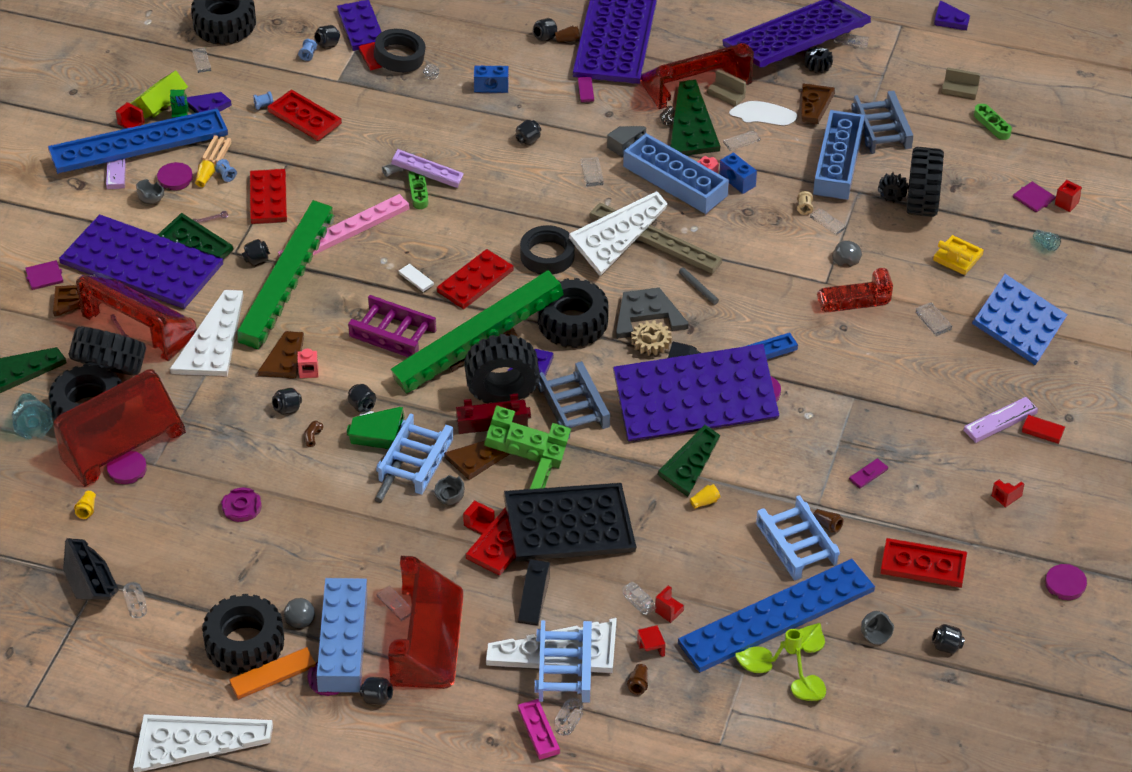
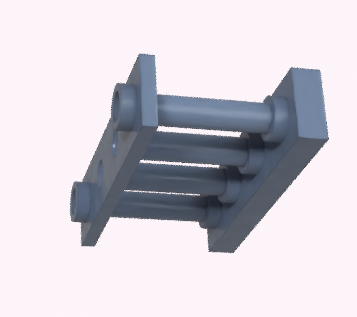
M888 91L887 99L884 101L862 104L858 95L854 96L851 110L852 113L865 115L863 135L866 147H869L871 154L875 153L876 144L897 141L903 143L905 149H912L914 135L895 91ZM886 108L889 111L868 115L864 112V110ZM890 119L894 122L874 126L869 124V121ZM895 130L898 132L897 135H889L882 137L874 136L875 132Z
M582 361L575 363V371L571 375L547 381L544 373H540V380L537 385L540 393L543 392L558 425L572 428L596 421L600 423L602 429L610 427V413ZM574 381L580 385L578 388L556 394L551 389L552 387ZM581 394L587 398L585 401L560 407L558 403L559 400ZM585 408L593 410V414L572 420H567L564 415Z

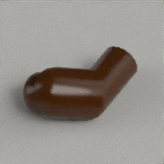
M312 421L305 430L306 446H315L314 434L316 432L320 433L323 430L321 422Z

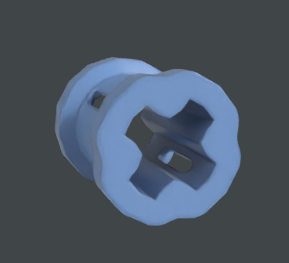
M305 39L298 55L302 60L310 61L313 58V52L317 49V43L314 40Z
M270 91L259 96L253 95L256 110H259L260 107L269 106L274 102Z
M226 159L219 160L214 167L215 171L220 173L226 182L232 181L237 175L236 169L230 167Z

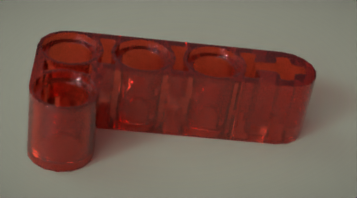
M878 268L873 272L871 282L822 288L817 292V298L821 310L824 312L883 306L892 299L893 282L886 268Z

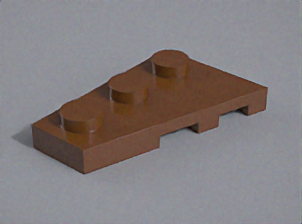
M802 83V122L819 124L835 95V87Z
M285 331L258 370V376L296 378L298 372V352L302 351L304 332Z
M484 440L445 452L444 458L470 480L510 455V453L484 446Z

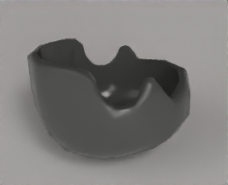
M144 179L136 184L137 196L144 203H157L164 196V188L158 182L151 184L148 179Z
M841 241L836 245L832 254L833 261L839 266L846 263L851 267L853 264L859 263L862 257L861 248L852 241Z
M448 475L438 481L435 485L434 493L441 503L452 505L458 503L463 498L465 486L460 476L456 478Z
M295 598L289 601L284 608L285 622L293 628L303 629L310 625L315 618V610L312 603L304 598Z
M879 610L868 613L861 622V632L872 644L881 645L887 642L894 631V624L890 621L889 616Z

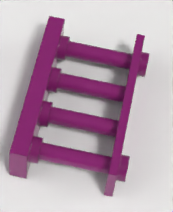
M372 295L368 296L369 311L362 321L351 319L348 323L349 337L408 358L419 351L418 341L426 330L433 333L437 331L436 317ZM376 313L385 316L378 327L368 325ZM392 319L402 322L394 333L385 330ZM409 324L419 327L411 339L402 336Z

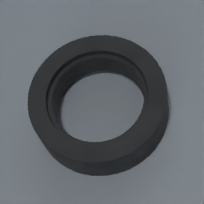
M388 29L376 37L374 58L380 66L387 70L402 73L411 72L423 64L426 49L425 42L412 31ZM389 45H403L412 49L415 53L410 56H397L389 53L384 48Z
M543 225L530 229L523 235L520 241L522 264L528 270L537 274H543L549 270L554 275L567 270L573 264L575 258V245L569 239L570 233L563 228L552 225ZM552 242L561 245L565 251L557 257L542 258L534 255L530 250L536 244Z

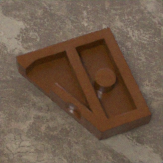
M93 284L55 286L54 317L93 303Z

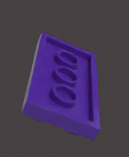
M369 0L337 5V11L352 51L359 50L361 45L375 42L376 37L382 31Z

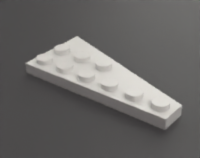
M656 191L570 233L569 239L598 275L601 276L666 209L667 203Z
M223 291L170 368L171 374L228 376L243 301V291Z
M617 618L609 619V622L592 623L591 672L613 673ZM573 626L553 631L579 632V630H583V627ZM533 634L528 635L525 639H508L488 643L486 665L539 669L540 642L536 641L537 636ZM545 640V648L578 649V647H583V642H579V640ZM545 657L544 665L578 666V664H582V659H578V657Z
M144 715L133 770L134 772H142L268 744L271 741L273 721Z

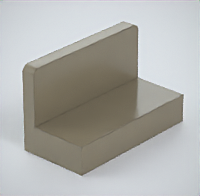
M947 68L942 94L975 100L979 87L980 73Z
M718 69L715 82L708 87L707 93L733 106H737L745 98L746 82Z

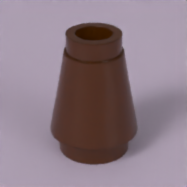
M572 25L555 32L557 42H576V40L580 39L578 26L574 27Z
M816 509L813 513L819 524L828 531L837 533L841 530L844 519L840 514Z
M637 664L627 681L628 689L632 694L641 695L648 688V668L644 664Z

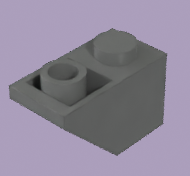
M619 126L607 134V148L617 155L624 157V150L646 134V127Z

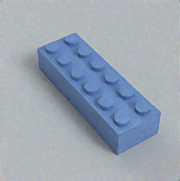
M830 110L815 175L813 195L849 199L865 115Z
M647 133L624 150L623 167L705 214L728 196V179Z
M325 578L317 667L318 692H360L368 596L367 579Z

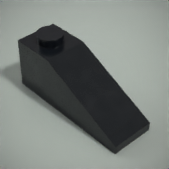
M530 559L525 577L518 623L539 625L550 580V562Z

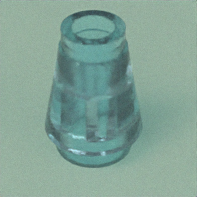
M1036 230L1033 234V239L1049 251L1057 250L1061 244V238L1058 234L1042 230Z

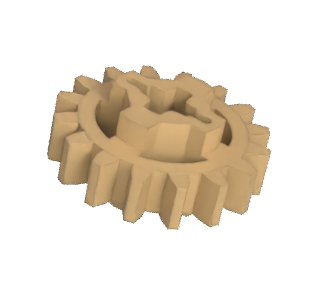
M655 320L652 323L646 321L644 325L639 323V326L634 327L633 332H631V344L635 345V350L640 349L641 354L647 352L648 356L651 353L657 355L659 351L664 353L665 349H669L670 344H672V332L668 331V326L663 327L662 322L656 324Z

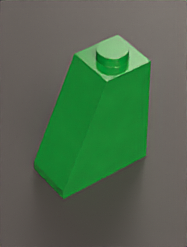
M403 407L353 417L352 423L348 424L347 436L350 438V443L389 449L398 435L405 418Z

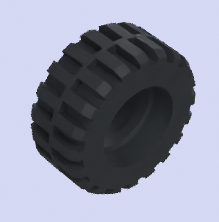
M193 0L191 4L194 31L207 42L210 41L213 44L220 43V45H225V43L232 44L235 41L239 42L244 37H248L255 28L256 14L253 0Z
M926 147L913 148L907 197L908 214L934 217L938 214L944 160L943 150Z
M574 278V280L564 279L560 282L564 295L545 306L542 310L537 311L539 330L548 340L551 339V342L556 345L559 343L562 347L572 346V348H577L580 345L582 347L587 346L588 343L592 344L597 341V338L602 337L607 330L608 298L601 288L599 289L594 283L590 284V281H581L579 278ZM567 310H578L584 313L581 315L571 316L565 315L562 312Z
M78 326L74 331L68 355L71 360L82 364H89V366L94 364L100 365L101 368L106 367L113 372L137 376L141 371L146 345L141 341L120 334Z
M492 335L486 340H480L479 344L473 345L471 350L468 351L464 361L466 381L470 393L486 404L510 401V394H518V400L525 399L529 396V393L536 389L540 380L536 351L529 342H526L521 337L518 339L515 335ZM503 367L513 368L501 373L491 372Z
M84 364L82 367H72V370L67 369L62 373V376L59 375L54 380L55 382L50 387L49 402L54 421L60 429L65 432L69 431V434L74 436L77 434L81 437H87V435L97 436L98 433L108 432L109 428H114L117 422H120L126 410L121 379L118 378L115 372L110 371L106 367L101 368L100 365L94 364L89 366V364ZM85 397L100 398L89 404L75 403Z
M242 594V596L237 597L232 595L227 600L224 598L219 601V605L215 604L204 618L205 622L202 625L206 654L209 660L212 661V664L218 668L221 666V670L227 673L232 671V674L240 675V673L260 668L272 662L273 659L277 660L284 648L285 638L281 614L274 604H271L265 598L261 599L260 596ZM240 628H254L260 631L257 636L245 641H235L227 638L231 632Z

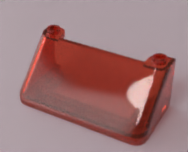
M740 43L664 64L642 73L641 84L658 109L667 108V100H671V94L665 87V83L719 68L745 81L746 85L752 84L754 51L749 45Z
M82 275L76 280L83 317L88 320L93 316L96 317L100 313L99 305L103 303L150 327L153 348L159 347L163 352L161 358L170 361L188 344L197 330L196 322L192 318L186 317L139 293L120 281Z
M153 369L146 370L61 414L55 419L53 424L60 459L84 487L99 479L101 466L166 432L168 437L178 438L186 433L185 426L165 386Z
M401 556L402 595L407 593L411 597L412 605L408 638L394 640L389 646L390 683L395 687L449 688L455 682L463 607V589L414 556Z

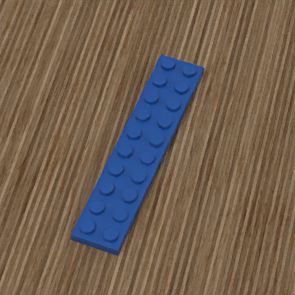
M217 108L48 146V151L58 174L213 139L214 136H218V138L227 136L228 129Z
M850 559L678 638V645L700 673L735 657V653L756 647L786 633L789 629H795L874 592L875 586L855 561Z

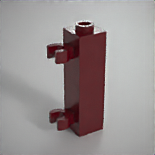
M510 394V401L479 405H472L471 399H464V406L456 407L458 433L466 434L488 431L496 406L515 411L512 422L528 427V419H531L530 407H526L525 400H518V394Z

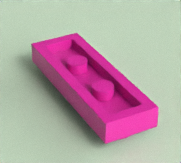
M539 699L519 704V713L539 760L560 754L559 745Z

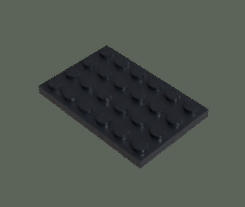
M622 483L504 491L503 497L516 561L636 552L637 546Z

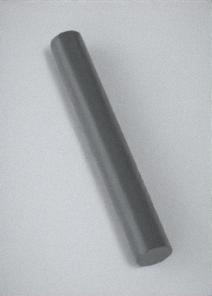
M684 267L679 270V273L711 303L716 305L719 302V299Z
M395 460L392 467L400 469L403 462ZM387 475L375 497L376 502L382 503L396 476Z

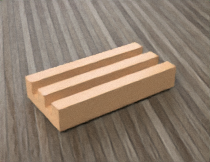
M214 136L202 157V161L207 160L216 165L219 160L224 158L231 145V138L225 140L224 137L218 139V136Z

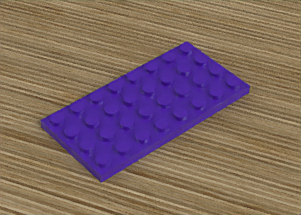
M590 0L573 69V77H591L596 80L640 84L657 0Z
M820 0L725 38L722 42L724 47L755 65L766 67L770 63L781 61L782 58L793 56L802 50H808L814 45L822 44L829 39H835L841 34L849 33L856 28H862L864 25L871 23V16L840 0Z
M100 214L59 257L60 264L93 276L95 274L98 278L183 309L188 306L223 265V258H218L201 252L198 249L187 247L184 244L173 242L170 239Z
M763 344L613 367L628 442L699 431L704 425L712 429L779 418Z

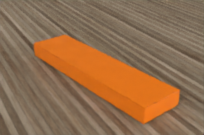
M305 647L269 662L260 668H255L229 679V682L239 700L308 671L311 667H315L316 663L308 648Z

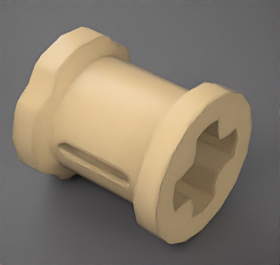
M808 191L800 192L797 195V201L799 202L797 211L802 215H808L813 211V205L811 204L813 195Z

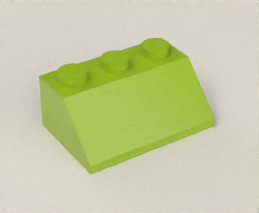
M175 70L160 79L130 104L142 109L144 118H148L151 115L154 118L162 112L160 110L162 107L167 108L171 105V89H186L188 86Z

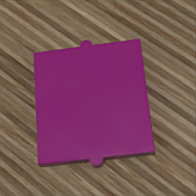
M1033 181L1021 187L1019 191L1013 194V198L1036 213L1044 207H1048V204L1056 199V196Z
M57 260L25 268L26 278L32 290L64 283L61 275L62 269H59Z

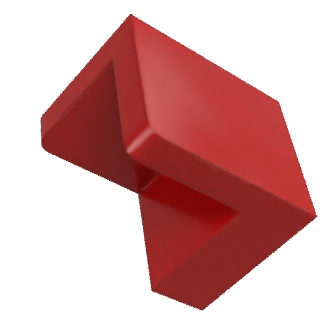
M128 102L115 111L117 124L126 129L145 123L143 110Z
M1066 180L1057 189L1055 205L1071 212L1080 201L1082 187Z
M999 479L993 484L991 496L1004 507H1007L1022 497L1025 484L1021 481L1013 486L1010 483L1005 484Z
M475 500L463 513L464 526L481 535L495 520V511Z
M668 585L656 596L655 613L671 623L684 611V605L671 597L672 587Z
M658 625L637 630V644L640 649L644 648L645 651L658 649L660 656H665L666 644Z

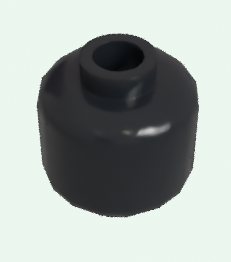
M544 18L534 23L533 34L538 40L546 41L555 37L557 25L553 19Z
M333 25L320 26L314 34V39L322 48L336 46L340 39V32Z
M527 119L517 126V135L515 137L520 144L531 145L540 138L542 129L535 120Z
M255 239L244 245L245 252L242 253L246 263L250 261L253 266H256L268 260L270 251L265 241Z
M356 384L348 392V402L358 412L370 411L375 406L376 394L366 384Z
M294 388L278 390L272 397V406L280 414L296 412L302 403L300 393Z
M947 624L936 627L932 635V643H934L935 648L950 654H954L958 649H962L965 641L960 628Z
M368 677L360 687V695L367 704L385 705L393 696V686L387 678Z

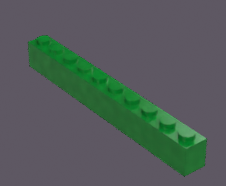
M312 200L237 331L238 343L259 350L262 343L266 342L269 330H273L277 316L280 317L282 314L283 305L288 303L291 291L296 289L299 277H302L305 273V266L307 263L310 264L313 252L318 250L321 238L326 236L327 227L332 225L335 215H333L332 206Z
M547 270L391 368L394 380L406 394L415 390L418 386L431 380L442 371L447 370L453 364L463 360L472 346L479 344L480 340H486L492 335L499 336L553 301L558 300L564 295L561 283Z

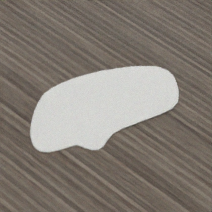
M760 101L744 102L735 106L729 112L730 115L742 118L744 122L748 123L758 121L776 125H789L797 119V114L792 110Z

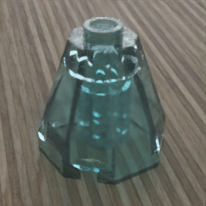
M31 393L22 394L16 400L12 412L14 432L25 439H32V436H37V438L43 437L53 427L51 408Z

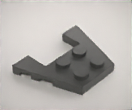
M660 287L623 292L616 337L617 339L631 337V332H633L631 322L668 318L672 331L686 330L689 324Z

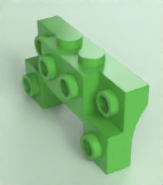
M496 406L484 446L539 463L542 458L551 459L552 467H560L571 428L552 423L550 433L513 423L515 411Z

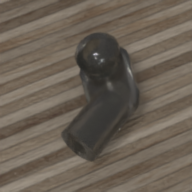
M668 106L659 116L662 123L666 126L672 125L674 118L670 117L675 111L672 106Z

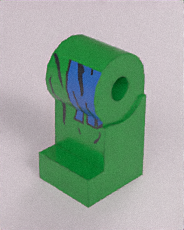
M171 89V117L176 118L188 115L189 109L185 89Z

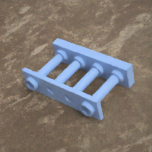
M409 414L408 418L403 420L400 431L384 459L379 461L376 472H378L379 481L383 482L387 473L413 481L415 493L422 495L442 461L444 453L447 452L453 441V427L445 425L443 431L438 433L414 425V414ZM412 432L434 439L436 443L429 446L410 440L408 437ZM403 446L428 453V457L422 460L400 453ZM396 459L421 467L419 473L416 472L414 474L392 467V464Z
M800 495L796 496L795 508L773 516L769 515L765 508L757 511V526L794 581L802 578V569L808 564L828 557L833 566L837 565L838 555H840L838 546L832 543L810 511L808 503L804 502ZM797 515L803 521L783 530L778 529L775 523ZM807 529L813 535L793 544L788 543L785 537ZM817 543L823 550L804 558L797 557L794 553Z
M541 620V629H537L536 641L540 642L539 680H535V693H539V702H543V691H571L582 694L583 703H590L592 621H583V630H579V632L545 631V620ZM545 640H579V642H583V647H578V649L545 648ZM545 657H578V659H582V664H578V666L544 665ZM544 674H578V676L582 677V681H578V683L544 682Z

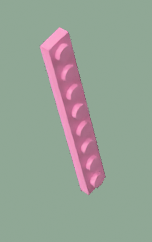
M398 194L327 228L326 236L321 238L320 246L317 251L313 252V255L408 210L409 203ZM284 249L278 252V258H280Z

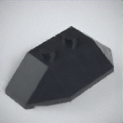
M66 538L63 571L76 599L110 600L119 589L106 561L94 549L88 546L86 540Z

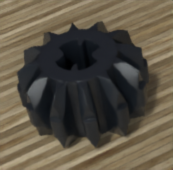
M815 46L814 49L809 48L808 52H806L804 58L805 67L809 68V71L823 73V71H829V68L832 67L833 55L828 48L823 49L822 47L817 48Z
M894 172L891 175L886 173L879 181L878 192H880L881 197H886V201L891 199L894 203L896 199L901 201L903 197H906L909 185L906 177L901 178V173L895 175Z

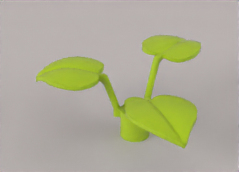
M820 623L799 630H787L785 641H781L780 647L773 657L771 651L765 647H751L742 652L735 653L737 661L743 668L753 673H765L772 669L771 662H775L783 648H785L789 654L797 655L800 679L792 682L791 691L793 695L806 701L822 700L826 695V686L822 679L816 675H809L804 678L800 655L801 649L809 653L823 649L825 638Z

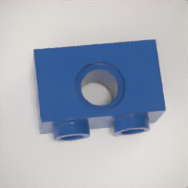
M474 66V92L508 93L509 66Z
M733 152L720 160L719 175L728 179L729 184L739 192L744 194L756 187L757 170Z

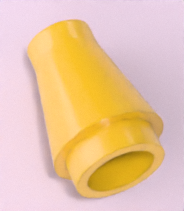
M204 160L199 163L195 180L197 186L204 187L215 173V165L212 162Z
M712 484L706 485L689 500L693 508L696 509L716 503L721 496L717 487Z
M85 491L81 499L75 504L74 510L77 517L87 519L93 515L96 494L93 491Z

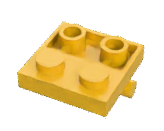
M952 235L946 242L939 241L938 247L940 249L935 253L933 261L966 275L982 257L984 249Z

